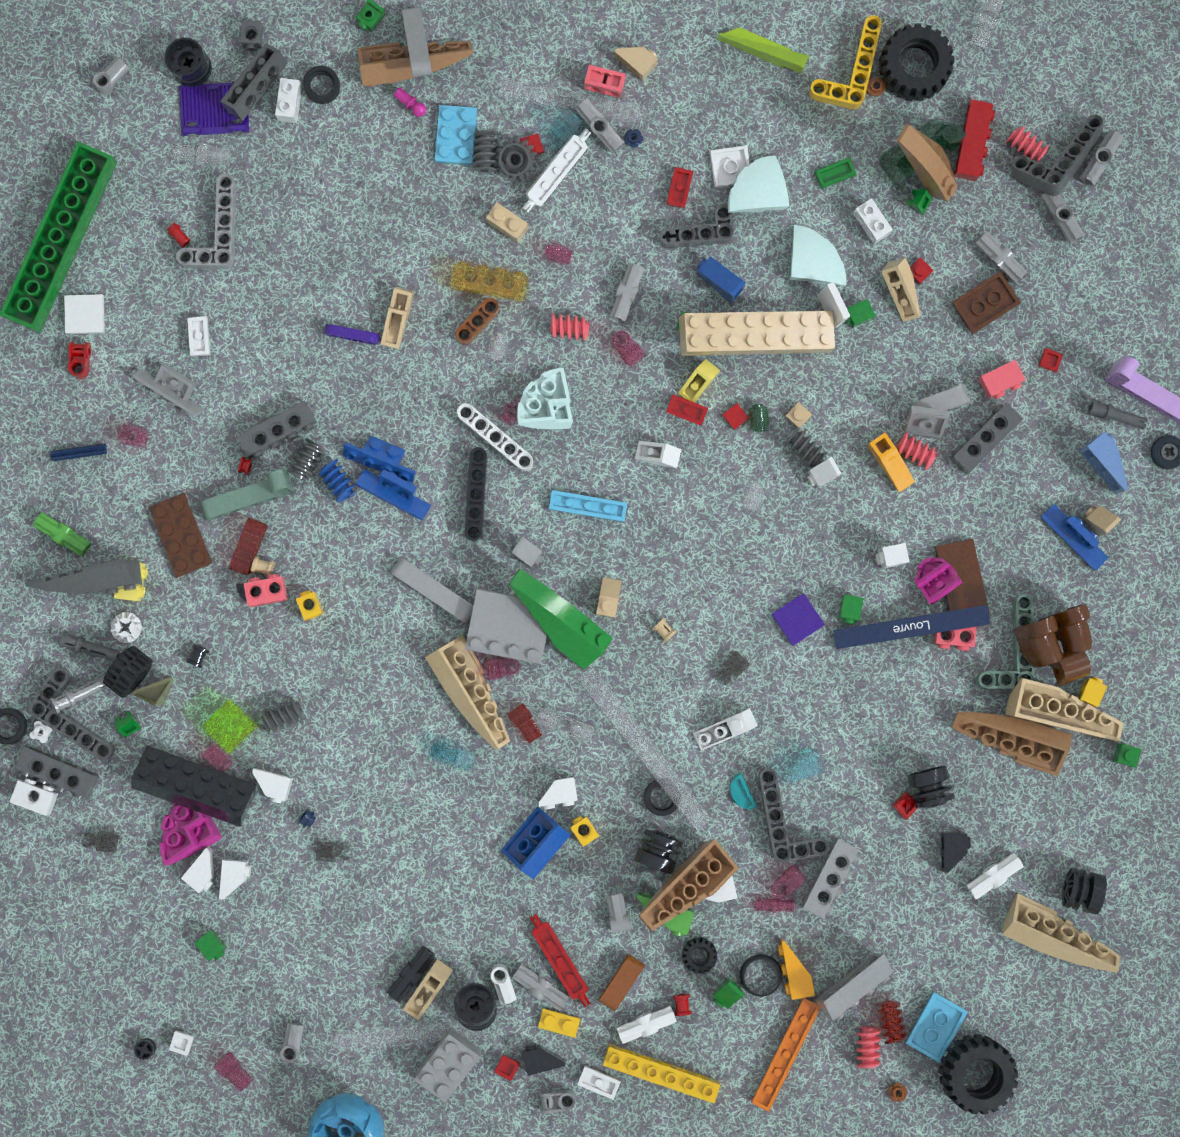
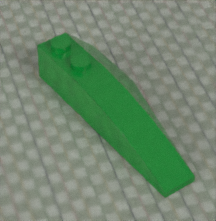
M522 569L516 572L508 584L522 604H525L529 609L531 616L540 624L542 631L549 636L553 646L581 669H585L599 658L613 638L587 616Z

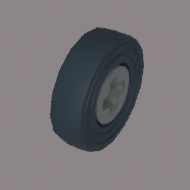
M1166 435L1158 438L1153 443L1151 458L1156 466L1170 470L1180 465L1179 438ZM1171 448L1173 455L1165 456L1166 451L1164 449Z

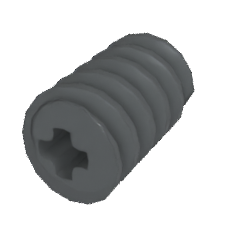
M481 130L474 133V138L476 139L473 141V144L476 147L473 148L475 153L473 160L475 162H473L472 166L475 168V171L483 173L496 171V168L491 167V165L497 163V161L491 159V157L497 156L496 153L492 152V150L497 149V146L492 144V142H497V138L492 137V135L496 134L493 131Z
M799 427L786 440L785 445L792 443L790 450L798 449L796 456L803 454L801 461L809 460L807 467L812 465L815 467L828 452L820 453L823 447L815 448L817 441L810 443L812 436L804 437L806 430L799 432Z
M305 438L309 443L308 445H301L305 451H297L301 457H294L293 459L297 464L290 463L289 466L293 470L286 471L301 480L309 481L306 473L313 474L310 467L316 468L317 465L314 463V460L321 461L318 454L324 455L325 452L320 445Z
M290 699V706L283 702V709L276 705V712L269 708V715L262 711V720L269 734L270 729L273 732H277V726L280 729H284V723L287 726H291V720L294 723H298V716L301 720H305L300 703H295L293 699Z

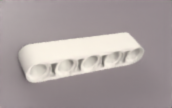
M470 404L459 406L457 414L465 425L519 470L529 471L532 469L533 458L527 451ZM464 409L471 410V415L468 418L461 416V412ZM484 421L486 427L483 430L476 429L477 422ZM493 433L500 434L501 439L498 442L490 440ZM509 445L516 448L515 452L511 455L505 453V448ZM524 457L530 460V464L526 467H522L519 464L520 459Z

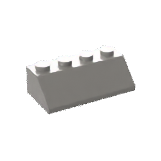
M872 954L814 1000L828 1020L833 1021L835 1019L837 1021L845 1015L844 1011L849 1007L851 1009L856 1007L860 1003L859 999L864 995L866 997L871 995L875 991L874 987L879 983L882 985L890 979L889 975L893 971L887 957L884 954Z

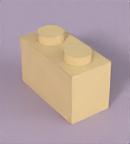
M497 202L486 217L488 224L516 243L520 242L529 229L527 222Z

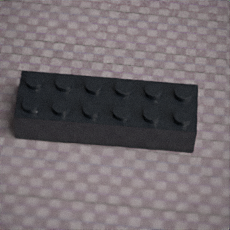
M146 746L131 777V788L239 827H241L256 792V784L150 746Z

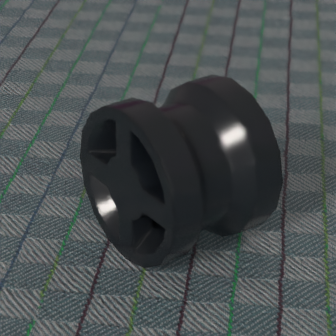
M150 1038L140 1040L134 1047L136 1057L141 1060L150 1058L156 1052V1044Z

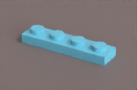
M552 490L549 510L620 522L625 521L627 509L626 502Z

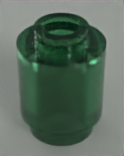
M763 404L752 405V408L748 409L750 428L753 429V432L768 431V407H764Z

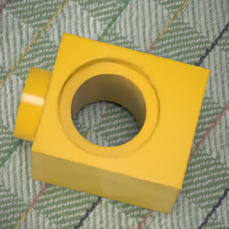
M308 590L300 593V597L296 598L305 621L324 614L316 592L311 593ZM309 599H312L314 602V607L311 610L305 608V602Z
M1092 676V679L1085 678L1077 698L1093 707H1099L1107 686L1102 684L1103 680Z
M580 815L571 821L573 825L570 828L583 847L599 837L598 832L587 816L583 818ZM582 824L589 827V832L586 835L578 832V827Z

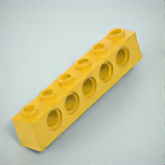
M610 1043L603 1059V1066L711 1103H715L720 1088L718 1080Z

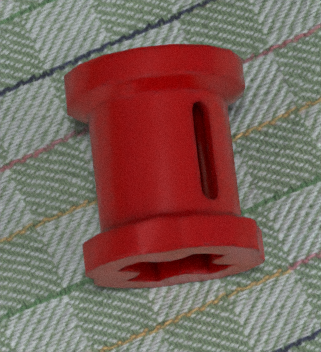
M690 994L673 995L676 1006L675 1016L692 1014V1011L689 1009L688 1000Z

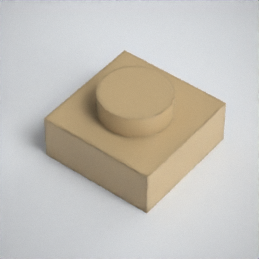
M798 402L785 417L797 428H801L812 414Z

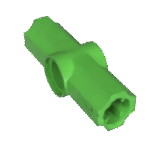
M43 512L35 519L33 526L50 536V539L59 545L66 546L82 557L89 550L91 542L75 533V530L64 523H59Z

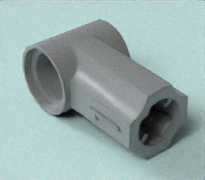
M116 57L102 72L95 74L93 77L94 85L101 94H110L113 91L114 85L130 69L120 58ZM102 81H107L106 85L100 86Z
M623 892L606 895L612 933L631 930Z
M287 1023L283 1048L280 1052L283 1062L292 1063L299 1058L305 1025ZM287 1048L294 1050V1058L286 1056Z

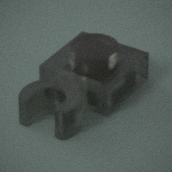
M735 651L722 664L726 669L719 671L716 677L718 678L721 674H724L726 681L723 684L726 685L730 682L732 674L737 678L750 663Z
M98 831L97 836L91 832L84 833V836L91 838V842L83 843V847L88 848L96 845V851L116 853L119 833Z
M317 841L316 861L336 862V856L342 860H349L350 857L344 856L342 852L344 849H350V846L344 845L337 848V842Z

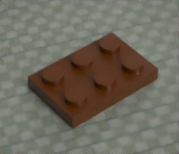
M998 272L951 304L973 335L1021 304L1002 273Z

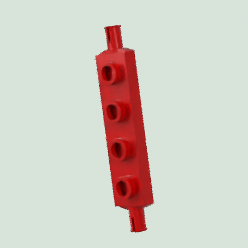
M536 913L529 918L535 926L531 933L571 999L579 998L583 1007H587V1005L591 1004L585 995L589 988L549 922L541 923Z

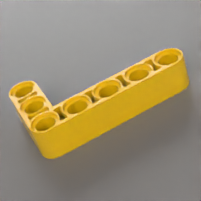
M871 15L865 20L849 86L822 79L814 80L809 89V95L813 100L849 109H858L862 105L882 25L881 19L878 16ZM868 24H874L876 29H870ZM863 42H870L872 47H865ZM859 60H866L868 62V65H861L859 63ZM855 78H862L864 83L858 84ZM820 87L823 92L816 93L813 88ZM838 91L841 97H834L832 92ZM855 95L860 101L854 102L850 97Z

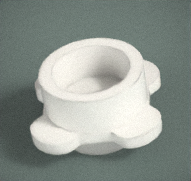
M36 721L33 731L30 732V737L40 740L41 743H46L52 729L42 724L41 721Z

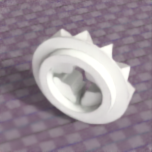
M122 612L115 616L111 622L110 631L116 640L122 643H130L139 637L142 625L136 615ZM120 622L124 624L131 623L128 627L131 634L127 631L121 632L123 626Z

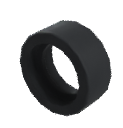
M315 66L308 70L304 76V90L313 102L327 104L338 96L340 92L339 78L334 70L328 66ZM324 74L331 78L333 87L328 94L320 96L312 91L311 81L317 75Z
M2 708L0 709V717L4 715L14 716L18 721L19 728L12 737L6 738L0 735V744L17 743L26 734L28 728L27 720L24 714L17 709Z
M658 779L652 781L646 787L644 802L651 813L657 816H667L678 808L680 793L674 783L666 779ZM665 786L672 791L673 802L668 808L658 809L652 804L651 793L656 787Z

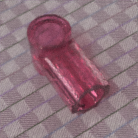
M230 1051L214 1064L216 1071L222 1077H227L240 1092L254 1080L240 1066L239 1060Z

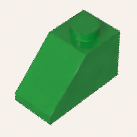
M728 976L712 993L715 997L713 1001L720 1008L725 1006L727 1009L745 995L743 990Z

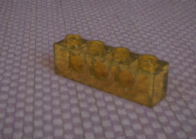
M458 262V264L453 263L449 286L452 290L525 302L529 276H526L523 272L512 274L507 273V270L496 268V271L489 270L487 266L477 265V267H471L469 263ZM469 274L476 275V279L473 282H468L466 277ZM493 277L495 279L494 284H485L486 278ZM510 280L514 285L508 289L503 286L504 282Z

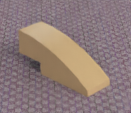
M397 286L394 288L381 345L400 349L415 291Z

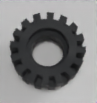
M693 938L683 948V962L688 970L696 974H705L704 972L711 971L710 969L714 968L717 962L716 948L706 938ZM697 948H702L707 952V959L702 963H697L692 958V953Z

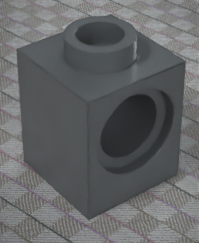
M241 20V44L243 48H246L248 51H257V48L261 49L263 42V25L261 21ZM250 34H256L254 39H247Z

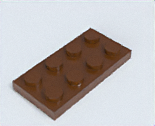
M185 493L149 506L176 578L213 564Z

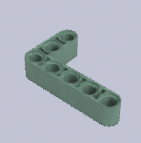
M284 469L275 470L267 474L268 479L201 501L200 506L205 521L294 493L289 473Z
M1021 594L1013 600L1014 671L980 672L975 679L978 687L983 689H1014L1023 674L1028 677V680L1035 681V667L1029 663L1025 666L1020 663V657L1023 654L1014 633L1015 628L1021 627L1019 624L1021 617L1026 618L1027 625L1034 623V602L1030 595ZM1020 598H1024L1027 601L1025 608L1020 607ZM1004 674L1009 678L1007 685L1001 683V677ZM983 675L989 676L990 682L988 685L982 683L981 678Z

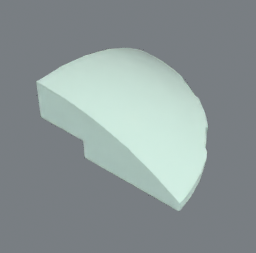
M776 156L759 158L747 167H744L737 175V180L734 187L730 189L728 197V212H764L765 210H784L788 208L789 199L786 183Z
M794 225L790 280L827 285L833 282L838 286H846L844 264L833 244L815 230Z
M557 368L542 373L540 378L534 382L531 381L527 385L518 403V425L536 429L571 428L573 423L569 405L571 400L564 368Z

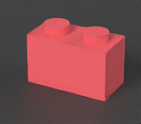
M1016 360L978 378L987 398L994 397L995 400L1004 396V391L1008 389L1014 391L1022 387L1021 383L1026 380Z

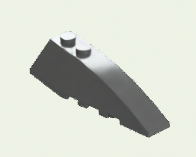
M126 559L82 567V570L67 571L68 574L52 575V580L47 577L25 583L26 587L69 594L106 592L107 595L116 594L120 589H124V591L135 590L136 586L143 585L140 563Z

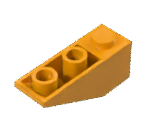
M883 433L867 445L899 493L915 482L897 448L886 433Z
M781 939V945H778L779 956H783L784 959L781 969L783 976H787L788 983L784 984L786 995H790L792 1000L815 996L812 976L786 942Z

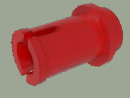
M173 223L167 228L168 235H172L181 248L190 243L191 239L181 230L179 224Z

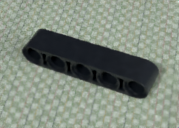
M480 447L472 449L469 457L465 536L471 542H477L483 536L488 456L486 451ZM475 453H483V460L479 462L475 461ZM476 471L482 472V479L474 480L472 478L473 473ZM474 490H479L482 493L478 500L471 498V493ZM473 509L480 511V516L477 519L470 517V512ZM477 528L479 535L476 538H471L469 536L470 529Z

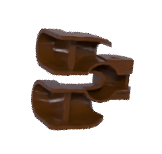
M1086 603L1070 607L1067 611L1039 619L1038 622L1014 629L1016 639L1026 661L1035 668L1049 665L1054 672L1058 685H1065L1090 674L1091 664L1085 651L1092 648V636L1087 622L1090 618V612ZM1058 641L1061 642V644H1062L1063 654H1062V651H1061V649H1060V646H1059Z

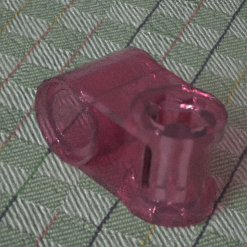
M618 331L615 333L612 345L624 362L632 368L646 355L627 332ZM618 337L625 338L624 344L617 343Z
M505 658L483 662V665H486L487 671L486 681L515 675L521 670V663L517 659ZM509 661H515L517 664V668L513 672L507 669Z
M793 864L771 885V893L779 899H785L808 878ZM778 885L781 887L784 886L783 894L776 893L778 891Z

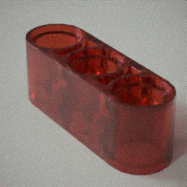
M252 518L247 519L229 566L230 570L246 576L250 574L253 560L257 556L267 530V524Z

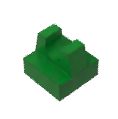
M913 189L911 193L915 198L914 200L907 199L906 203L916 210L917 213L924 215L932 201V197L925 189Z
M129 710L125 712L127 715L125 718L121 719L118 716L115 718L116 723H114L116 730L124 737L141 729L140 723Z

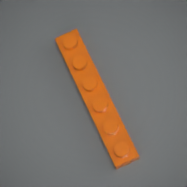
M802 998L751 1100L752 1104L768 1112L770 1111L820 1010L815 1002Z

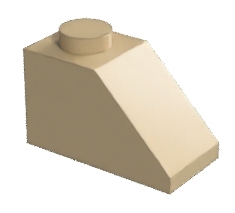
M645 47L617 48L614 51V57L642 81L658 64L657 55L651 49L647 50Z
M1101 505L1095 508L1091 506L1084 513L1086 516L1082 519L1097 536L1107 534L1121 520Z
M603 577L596 615L615 618L621 580Z

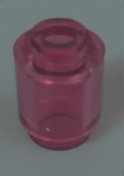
M552 242V245H547L544 255H547V260L561 265H569L573 250H570L568 246Z

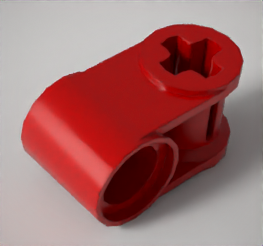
M70 342L68 346V371L75 378L81 380L89 375L90 342L85 344ZM82 365V371L75 373V368Z

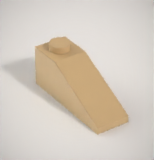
M906 257L889 262L881 272L902 321L905 322L919 318L921 314L914 278Z
M437 959L403 1010L419 1021L453 969Z

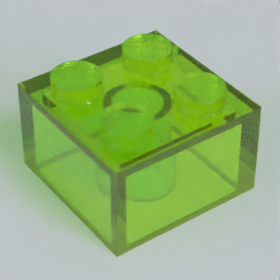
M229 699L201 727L228 754H232L260 726L233 699Z

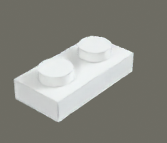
M208 317L187 318L190 356L210 355Z
M584 1066L577 1085L614 1100L621 1080Z

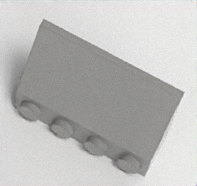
M477 588L465 650L541 664L547 634L542 631L540 624L531 616L529 609L525 604H522L517 596Z

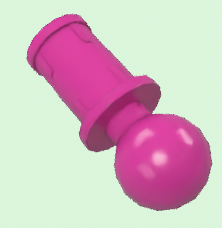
M401 87L396 90L393 97L404 104L407 110L412 108V113L416 117L425 115L426 106L423 103H416L417 98L409 95Z

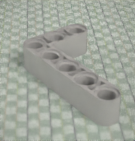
M221 174L216 181L214 248H181L176 254V259L184 268L229 269L233 266L235 256L236 182L231 175ZM224 181H231L229 187H222ZM230 199L228 206H222L223 200ZM224 218H230L227 225H221V221ZM228 236V243L221 244V239ZM189 254L191 256L188 262H182V258L185 255ZM204 255H209L210 258L207 262H201V258ZM223 255H228V261L221 263L220 258Z

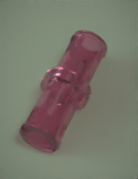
M772 897V899L755 898V911H772V913H777V911L794 912V899L781 900L776 897Z

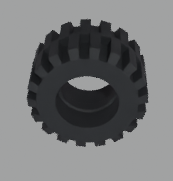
M131 646L124 650L109 667L104 676L103 684L118 696L124 698L132 693L143 681L152 667L153 660L137 647Z

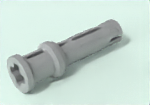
M104 676L73 691L66 690L64 694L54 699L50 698L49 702L53 711L59 714L60 710L69 706L73 707L77 701L106 688L107 686L103 684Z

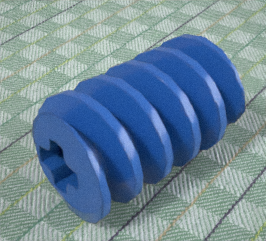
M335 459L321 469L319 476L325 477L323 480L325 484L330 483L327 488L328 490H333L332 496H338L336 502L340 503L346 501L358 491L352 492L355 485H347L351 479H343L347 473H339L342 466L335 467V464L338 462Z

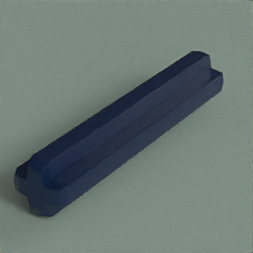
M103 443L50 451V458L52 461L103 455L107 454V446Z

